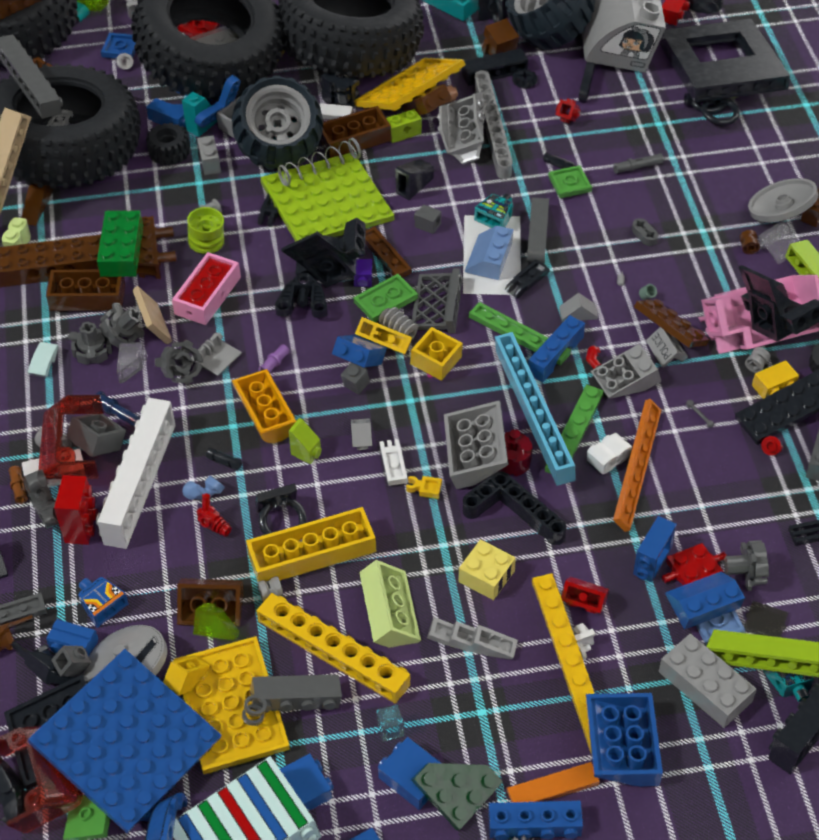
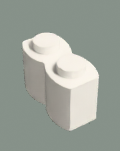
M617 433L605 436L602 442L590 446L587 451V461L600 473L606 474L616 465L623 463L630 457L632 446Z

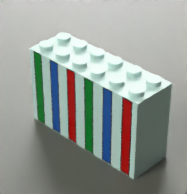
M271 756L175 819L173 840H318L321 838L314 819Z

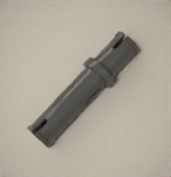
M661 153L638 159L630 158L624 162L614 163L613 170L615 174L626 171L634 172L635 169L663 164L664 158Z

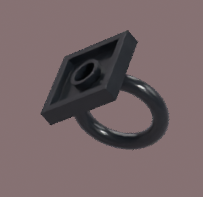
M478 0L479 20L493 19L495 23L508 17L505 6L507 0Z
M295 483L256 494L255 506L257 512H260L259 526L264 535L273 533L267 525L269 511H278L290 506L298 514V525L307 523L306 512L302 505L296 501L297 488Z

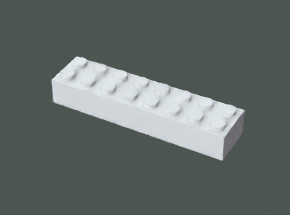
M148 398L146 405L142 407L140 420H137L135 424V432L129 438L128 449L123 452V461L116 469L115 480L111 481L108 497L104 498L103 509L96 518V524L99 527V535L102 538L103 545L123 549L128 547L176 426L171 401Z

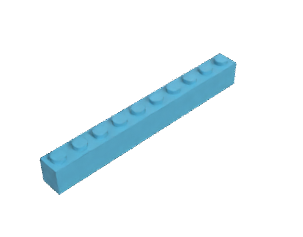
M513 332L495 336L497 356L556 485L559 486L576 481L575 464Z

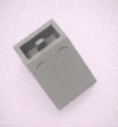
M640 344L591 371L609 399L645 391L661 382L657 367Z

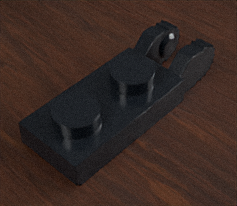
M268 193L260 209L257 223L262 225L265 216H270L268 227H273L275 218L278 217L279 213Z
M534 260L513 277V280L506 285L505 291L510 293L518 285L519 287L514 292V297L520 298L525 291H528L549 274L550 268L538 260Z

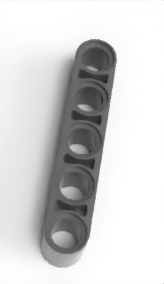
M532 197L527 262L538 260L541 263H545L549 198Z

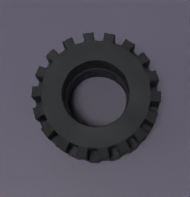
M163 123L162 125H156L155 128L150 129L151 131L147 133L148 153L150 159L154 160L156 164L176 165L178 162H183V159H186L190 154L187 131L183 126L180 127L179 124Z

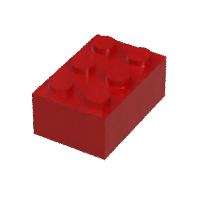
M63 475L54 510L64 542L68 544L89 545L90 537L94 536V521H96L98 509L95 508V497H92V485H89L87 476Z

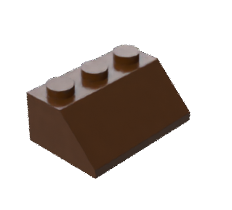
M182 578L177 583V625L240 627L243 606V580Z

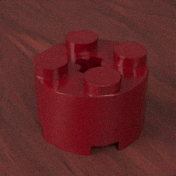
M513 429L510 432L504 433L508 465L499 471L519 476L530 468L532 462V443L519 430Z

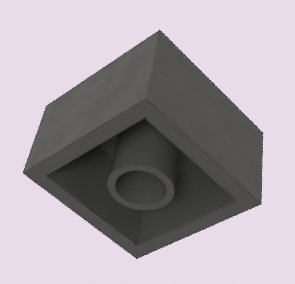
M101 412L72 417L66 438L73 442L75 446L84 450L87 455L95 457L119 451L126 430Z

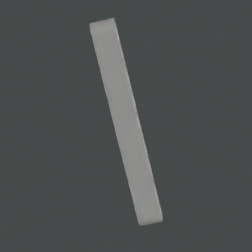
M478 71L475 73V92H481L484 105V127L495 170L500 179H509L512 176V158L488 72Z

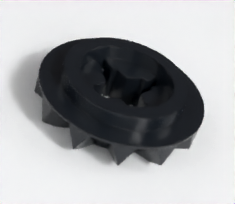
M524 68L522 71L517 70V72L513 73L512 82L521 88H530L538 81V76L535 72H531L530 69L525 70Z

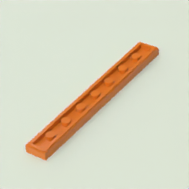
M652 399L645 400L613 518V521L624 532L631 530L662 411Z

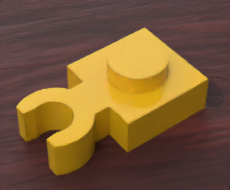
M414 476L408 477V483L414 485H406L407 492L414 493L419 491V496L439 499L442 487L441 478L423 476L422 480H418Z

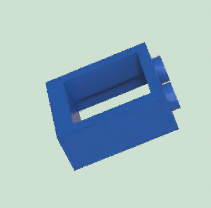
M660 516L656 518L636 553L633 574L638 578L652 583L673 546L676 523Z

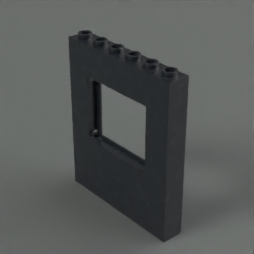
M752 19L666 29L660 39L662 49L694 102L789 89L790 74ZM737 41L746 56L700 62L691 47Z

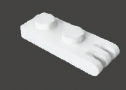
M394 439V446H392L391 440H387V447H385L383 441H379L388 486L408 483L399 439Z

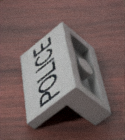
M661 327L646 340L662 367H665L674 358L682 362L688 358L678 340Z

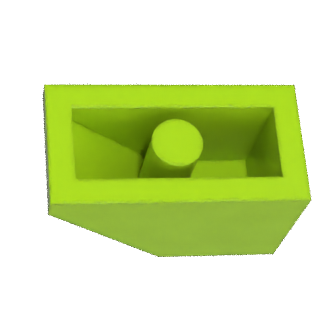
M299 418L289 430L291 455L311 464L321 454L320 439L304 420Z

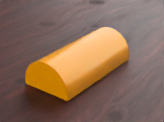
M265 369L232 380V384L262 440L267 443H277L288 438L289 430L295 424L296 419L269 371Z

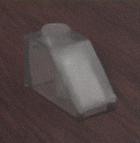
M142 342L120 343L117 363L119 383H124L143 369L144 361H147V350H143Z

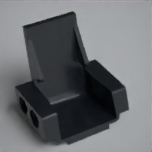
M358 218L352 219L345 223L344 236L340 239L338 237L322 235L317 231L281 248V252L296 261L295 275L308 273L313 278L316 277L326 288L356 275V258L365 255L366 223Z
M743 265L738 267L748 292L742 295L741 298L745 309L751 313L753 330L775 341H779L792 333L797 335L819 323V300L813 299L801 305L789 299L783 283Z

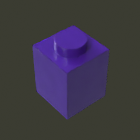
M356 259L354 287H372V259Z

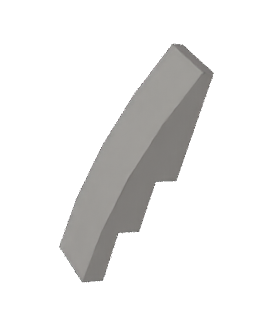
M436 617L432 620L427 639L450 647L511 660L514 657L518 641L481 625L474 628L458 621L455 624H451Z

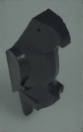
M12 642L11 646L25 660L24 663L44 684L57 683L61 685L78 677H60L52 662V651H49V647L46 644L32 652L27 651L17 642Z
M0 756V803L3 805L4 813L2 821L13 824L23 817L22 793L24 785L7 761H4Z

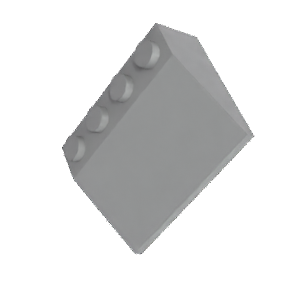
M500 401L444 414L449 473L456 489L476 485L508 465Z

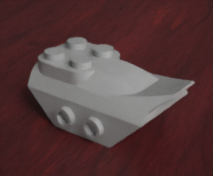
M481 92L439 106L438 120L440 126H438V131L442 136L447 154L453 155L461 164L478 160L484 142L483 123L485 119Z

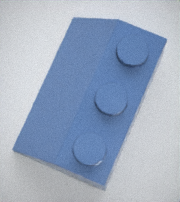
M495 226L480 233L465 272L499 280L512 246L514 229Z

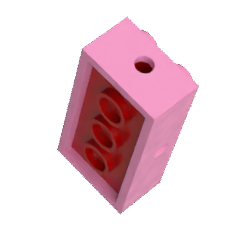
M207 252L173 297L174 314L207 325L241 278L239 262Z

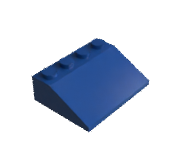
M652 693L586 694L594 777L633 786H659L663 771Z

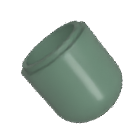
M648 284L639 290V296L642 300H650L657 295V289L653 284Z

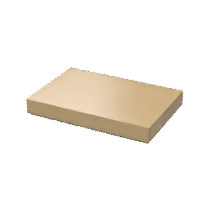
M135 287L133 293L146 327L168 345L172 342L158 303L140 287Z

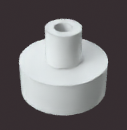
M122 53L117 57L116 63L121 69H129L133 65V58L127 53Z

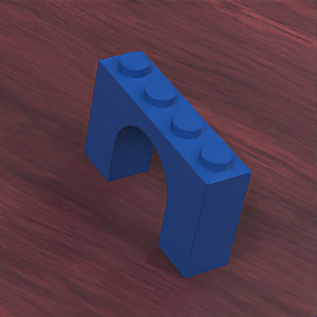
M155 98L146 107L148 120L160 125L163 123L179 124L180 127H186L182 104H170Z

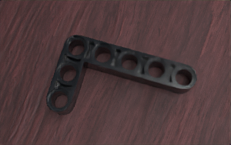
M497 471L463 497L462 512L468 519L477 518L500 500L549 543L560 545L565 541L566 523L503 471Z

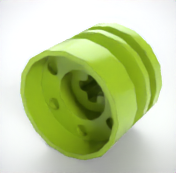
M201 207L190 212L187 217L188 244L190 248L201 254H206L207 252L214 253L220 250L224 245V217L222 213L211 207Z

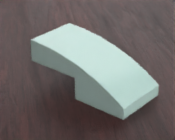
M40 342L32 357L27 373L47 378L51 363L55 362L59 345Z

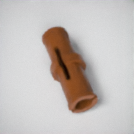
M12 466L8 470L11 479L10 488L14 492L15 502L22 504L28 500L25 491L21 467Z

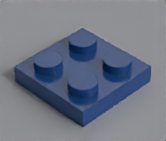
M109 32L101 50V56L117 59L120 54L127 53L133 58L136 52L134 49L136 42H133L131 34Z

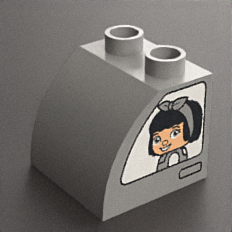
M594 0L595 10L592 13V19L582 31L585 61L645 73L666 28L661 0Z

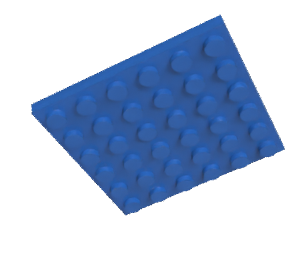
M124 649L28 739V743L128 834L221 739L222 735L130 652Z

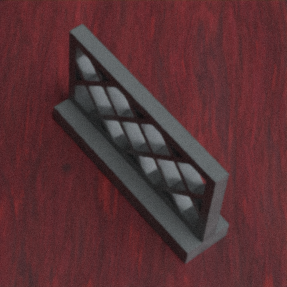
M453 268L452 273L419 274L416 290L419 299L415 300L412 320L414 323L421 318L426 321L418 324V330H429L433 327L437 330L447 329L448 334L456 333L463 283L460 268ZM449 279V282L444 285L440 283L442 280ZM423 280L432 281L428 285L423 284ZM435 285L440 287L434 292L431 290ZM445 291L447 295H445L442 298L438 296L440 293ZM428 292L430 295L423 299L421 295ZM433 298L438 300L432 305L428 303ZM443 304L445 308L438 311L436 308ZM426 305L428 308L421 312L419 308ZM431 311H433L434 313H436V314H435L434 316H432L431 318H428V317L426 316V315H427L428 313H430ZM440 317L443 319V323L434 322Z

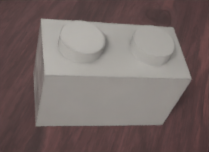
M214 136L197 138L204 175L221 173Z

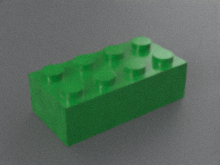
M141 210L105 211L97 258L100 277H134L137 275L143 232Z

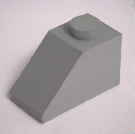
M370 418L351 420L353 447H357V450L368 449V446H372Z

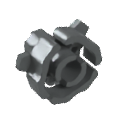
M113 303L112 309L100 318L102 323L99 324L102 334L112 345L118 348L122 346L127 348L137 337H144V330L137 325L141 321L142 315L134 307L124 311L120 303Z
M84 322L79 327V333L70 332L68 339L72 341V355L74 358H77L78 363L85 365L101 363L108 359V354L113 352L112 344L102 334L101 330L96 328L95 323Z
M189 340L173 342L172 347L164 348L161 357L155 358V366L161 367L165 378H172L174 383L188 385L193 381L192 378L196 377L202 369L201 364L195 363L193 370L189 372L193 365V360L189 353H192L194 361H201L202 356L196 348L192 347L193 343Z
M761 540L748 541L747 545L745 542H741L740 550L742 555L725 556V574H745L746 590L752 591V586H765L768 582L767 578H762L769 576L767 551Z

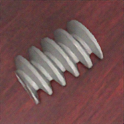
M397 307L385 309L379 317L381 325L413 338L419 328L418 324L409 319L407 315H404L402 311H399Z

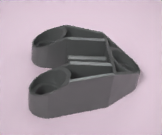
M43 469L24 476L23 482L26 493L46 529L59 524L54 510L56 501L52 498L47 486L49 483L46 480Z

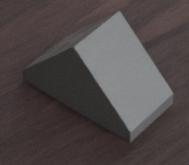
M577 293L559 306L562 322L569 315L580 321L598 319L595 303L580 293Z

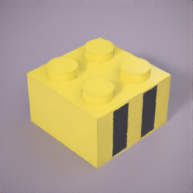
M480 539L459 567V582L495 600L515 572L516 557Z

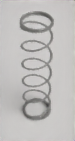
M350 138L348 142L342 141L340 143L339 151L329 146L326 149L325 156L316 151L313 153L311 161L306 157H301L298 161V167L291 162L286 163L285 166L280 165L278 167L280 180L285 186H290L291 184L290 174L286 168L287 164L295 166L300 179L303 180L299 170L301 159H307L312 165L314 174L317 175L316 168L313 165L314 154H321L325 158L326 165L330 170L331 166L326 157L329 148H334L339 153L340 161L344 164V159L340 153L341 144L348 143L349 151L355 159L361 157L360 146L354 138ZM351 140L355 143L358 149V155L354 147L351 145ZM281 167L284 170V179L281 173Z

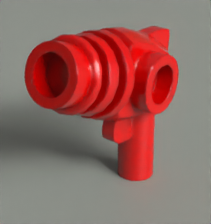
M202 494V507L197 509L198 521L201 526L224 537L228 536L232 527L210 505V494Z

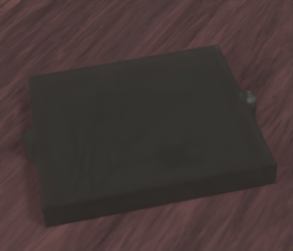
M753 601L749 613H746L747 620L744 628L747 632L756 635L781 637L783 630L786 629L785 622L789 612Z

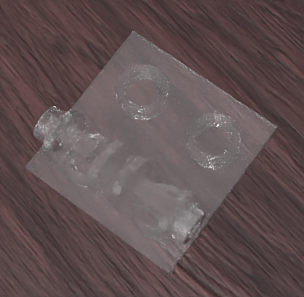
M784 220L758 236L760 238V249L767 248L778 264L787 260L785 255L789 245L799 242Z

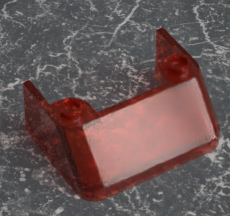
M67 395L44 412L38 469H43L46 479H62L63 475L87 476V479H99L95 460L75 461V451L70 447H62L65 414H104L100 395Z
M41 726L16 728L0 736V755L3 757L16 751L28 749L38 787L30 790L25 796L24 805L26 812L6 822L7 826L25 834L77 808L83 797L82 792L28 743V739Z

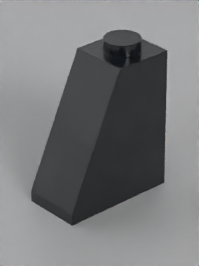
M422 159L397 166L395 168L396 194L411 200L434 179V166Z

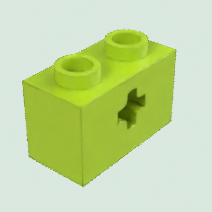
M415 109L386 118L391 125V143L422 134V119Z

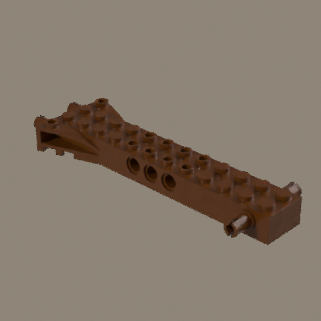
M154 216L142 217L143 232L137 274L142 278H145L146 275L155 276L156 279H161V263L177 262L175 250L159 253L157 241L160 238L174 237L173 226L157 228L155 227ZM101 234L0 247V288L48 282L51 270L98 269L97 258Z

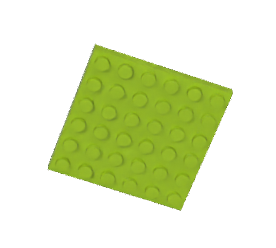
M351 153L342 155L344 164L341 163L339 156L327 159L331 166L330 170L325 160L313 163L317 175L314 174L311 164L300 166L299 170L303 180L300 179L296 168L289 169L290 186H285L281 182L278 173L260 177L262 186L267 194L269 193L270 199L272 198L275 208L277 207L279 215L295 242L317 231L325 236L338 237L344 235L345 223L355 218L366 223V228L394 221V213L360 161L355 159Z

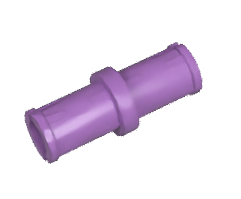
M284 344L280 345L274 353H270L267 356V360L259 366V371L267 369L270 373L275 367H278L281 364V360L289 354V348Z

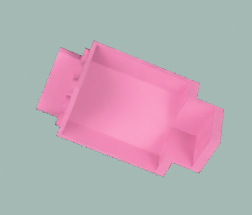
M791 275L775 279L783 283L789 299L801 305L813 299L819 300L818 275ZM746 287L715 294L714 297L701 300L704 316L698 318L700 322H705L707 326L706 332L711 341H716V349L719 354L737 349L747 350L778 342L752 329L751 313L745 309L741 298L742 295L748 293ZM819 323L797 335L792 333L779 341L819 331Z

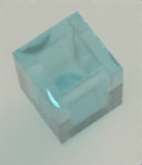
M398 704L376 710L377 724L383 742L404 736V722Z

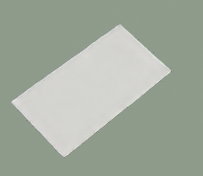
M473 215L464 216L463 294L514 295V292L519 287L518 285L510 293L505 291V287L513 280L514 276L521 272L520 216H512L506 228L514 229L513 240L499 280L465 272L478 235L491 228L475 221Z

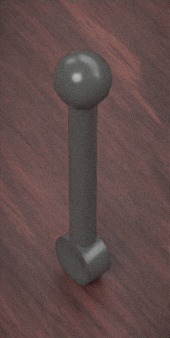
M693 400L686 402V406L692 408L707 423V427L712 428L714 426V422L709 420L694 406Z

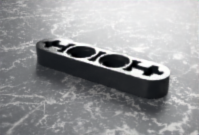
M586 63L579 91L578 101L587 102L596 63Z

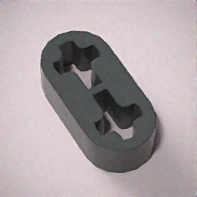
M635 219L632 223V232L646 246L656 245L658 241L657 231L645 219Z

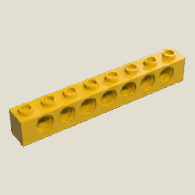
M271 593L256 610L258 622L396 704L409 688L410 674L405 668L395 666L386 657L378 656L369 647L361 646L352 637L344 636L335 627L327 626L318 617L310 616L301 607L288 603L284 597Z

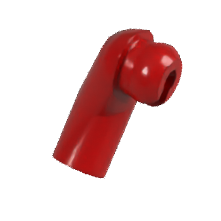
M594 345L588 348L586 354V362L593 369L602 365L596 359L599 356L598 353L601 352L600 348Z

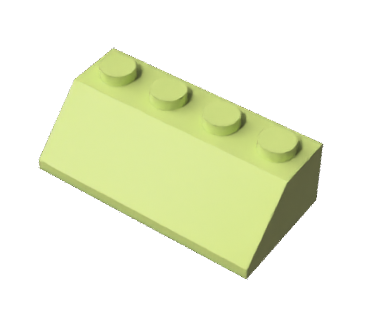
M375 560L359 572L374 643L390 648L420 642L421 638L406 571Z

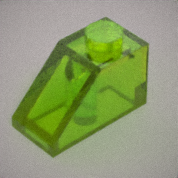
M203 603L195 610L194 635L235 640L239 636L240 631L222 608H217L211 603Z

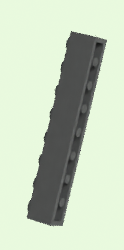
M14 35L0 37V60L40 117L43 119L62 114L61 107H63V101L61 97H58L56 90L50 86V82L45 79L43 72L39 71L37 64L33 63L26 49L22 48L20 41Z

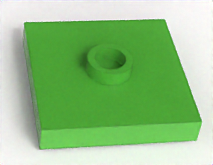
M581 165L548 173V177L559 198L592 192V186Z
M86 795L73 796L70 801L63 840L105 838L108 834L110 818Z

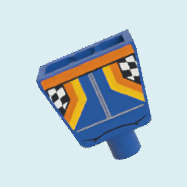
M99 577L93 583L88 578H84L79 583V588L82 590L78 594L81 605L97 628L129 605L126 593L103 577Z

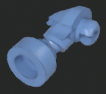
M209 476L205 480V488L193 481H189L184 485L182 492L190 500H202V494L207 493L211 497L214 494H220L225 487Z

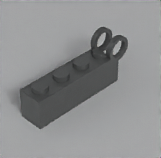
M339 674L252 677L250 686L251 696L247 697L244 702L242 719L246 724L256 726L262 723L264 713L269 711L281 710L288 712L291 710L311 711L313 709L333 710L339 708L342 698ZM246 713L251 716L261 717L258 720L253 721L246 717Z

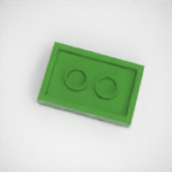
M399 274L353 297L354 303L373 322L379 320L380 314L385 309H392L394 307L400 309L419 299L418 293Z

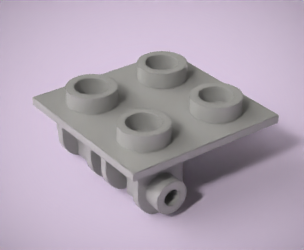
M219 332L214 333L210 340H206L198 349L202 356L201 361H194L193 356L191 357L193 362L201 364L203 368L217 376L242 354L241 351L223 342V336Z

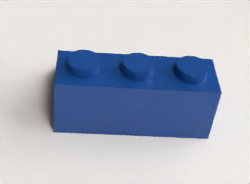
M723 572L715 573L665 593L684 630L740 609L745 599L736 580Z

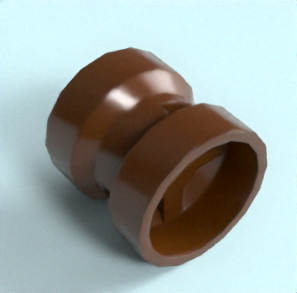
M754 230L742 232L739 238L743 252L748 255L758 252L760 244L757 233Z

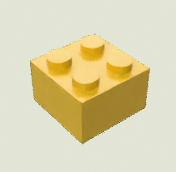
M431 327L411 349L410 364L442 381L460 360L463 343Z

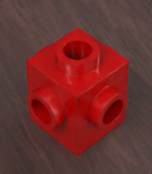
M567 98L565 101L560 99L555 115L560 117V121L566 123L570 121L575 122L581 112L580 106L576 104L575 100Z

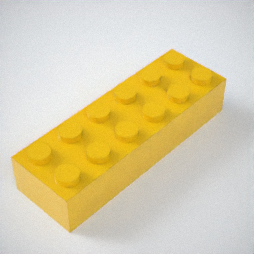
M363 507L246 540L248 556L257 582L262 580L269 581L272 577L278 576L279 580L287 579L376 552V538Z

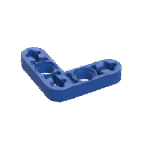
M231 75L226 80L219 102L201 111L196 116L194 122L200 128L217 120L216 113L235 100L241 80L235 75Z

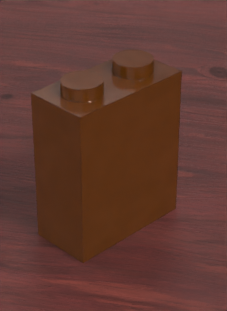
M442 84L425 90L424 94L415 96L409 103H404L402 108L404 112L415 109L419 115L430 113L452 98L446 85Z

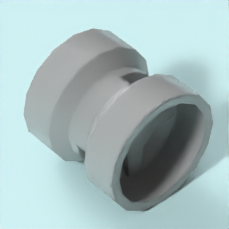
M756 347L745 361L747 369L754 373L762 371L764 365L770 360V354L766 349Z
M278 576L272 577L269 581L262 580L257 582L263 602L271 593L283 596Z

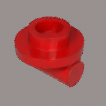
M775 436L766 437L761 444L763 452L770 456L780 453L783 449L780 440Z

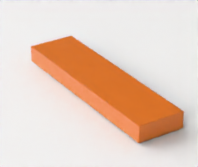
M589 762L508 787L507 793L511 802H546L597 786L600 781L597 777H594L593 765Z

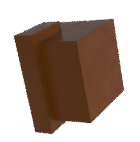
M507 18L485 26L483 35L486 39L483 41L481 49L484 55L487 53L493 55L517 48L519 35Z

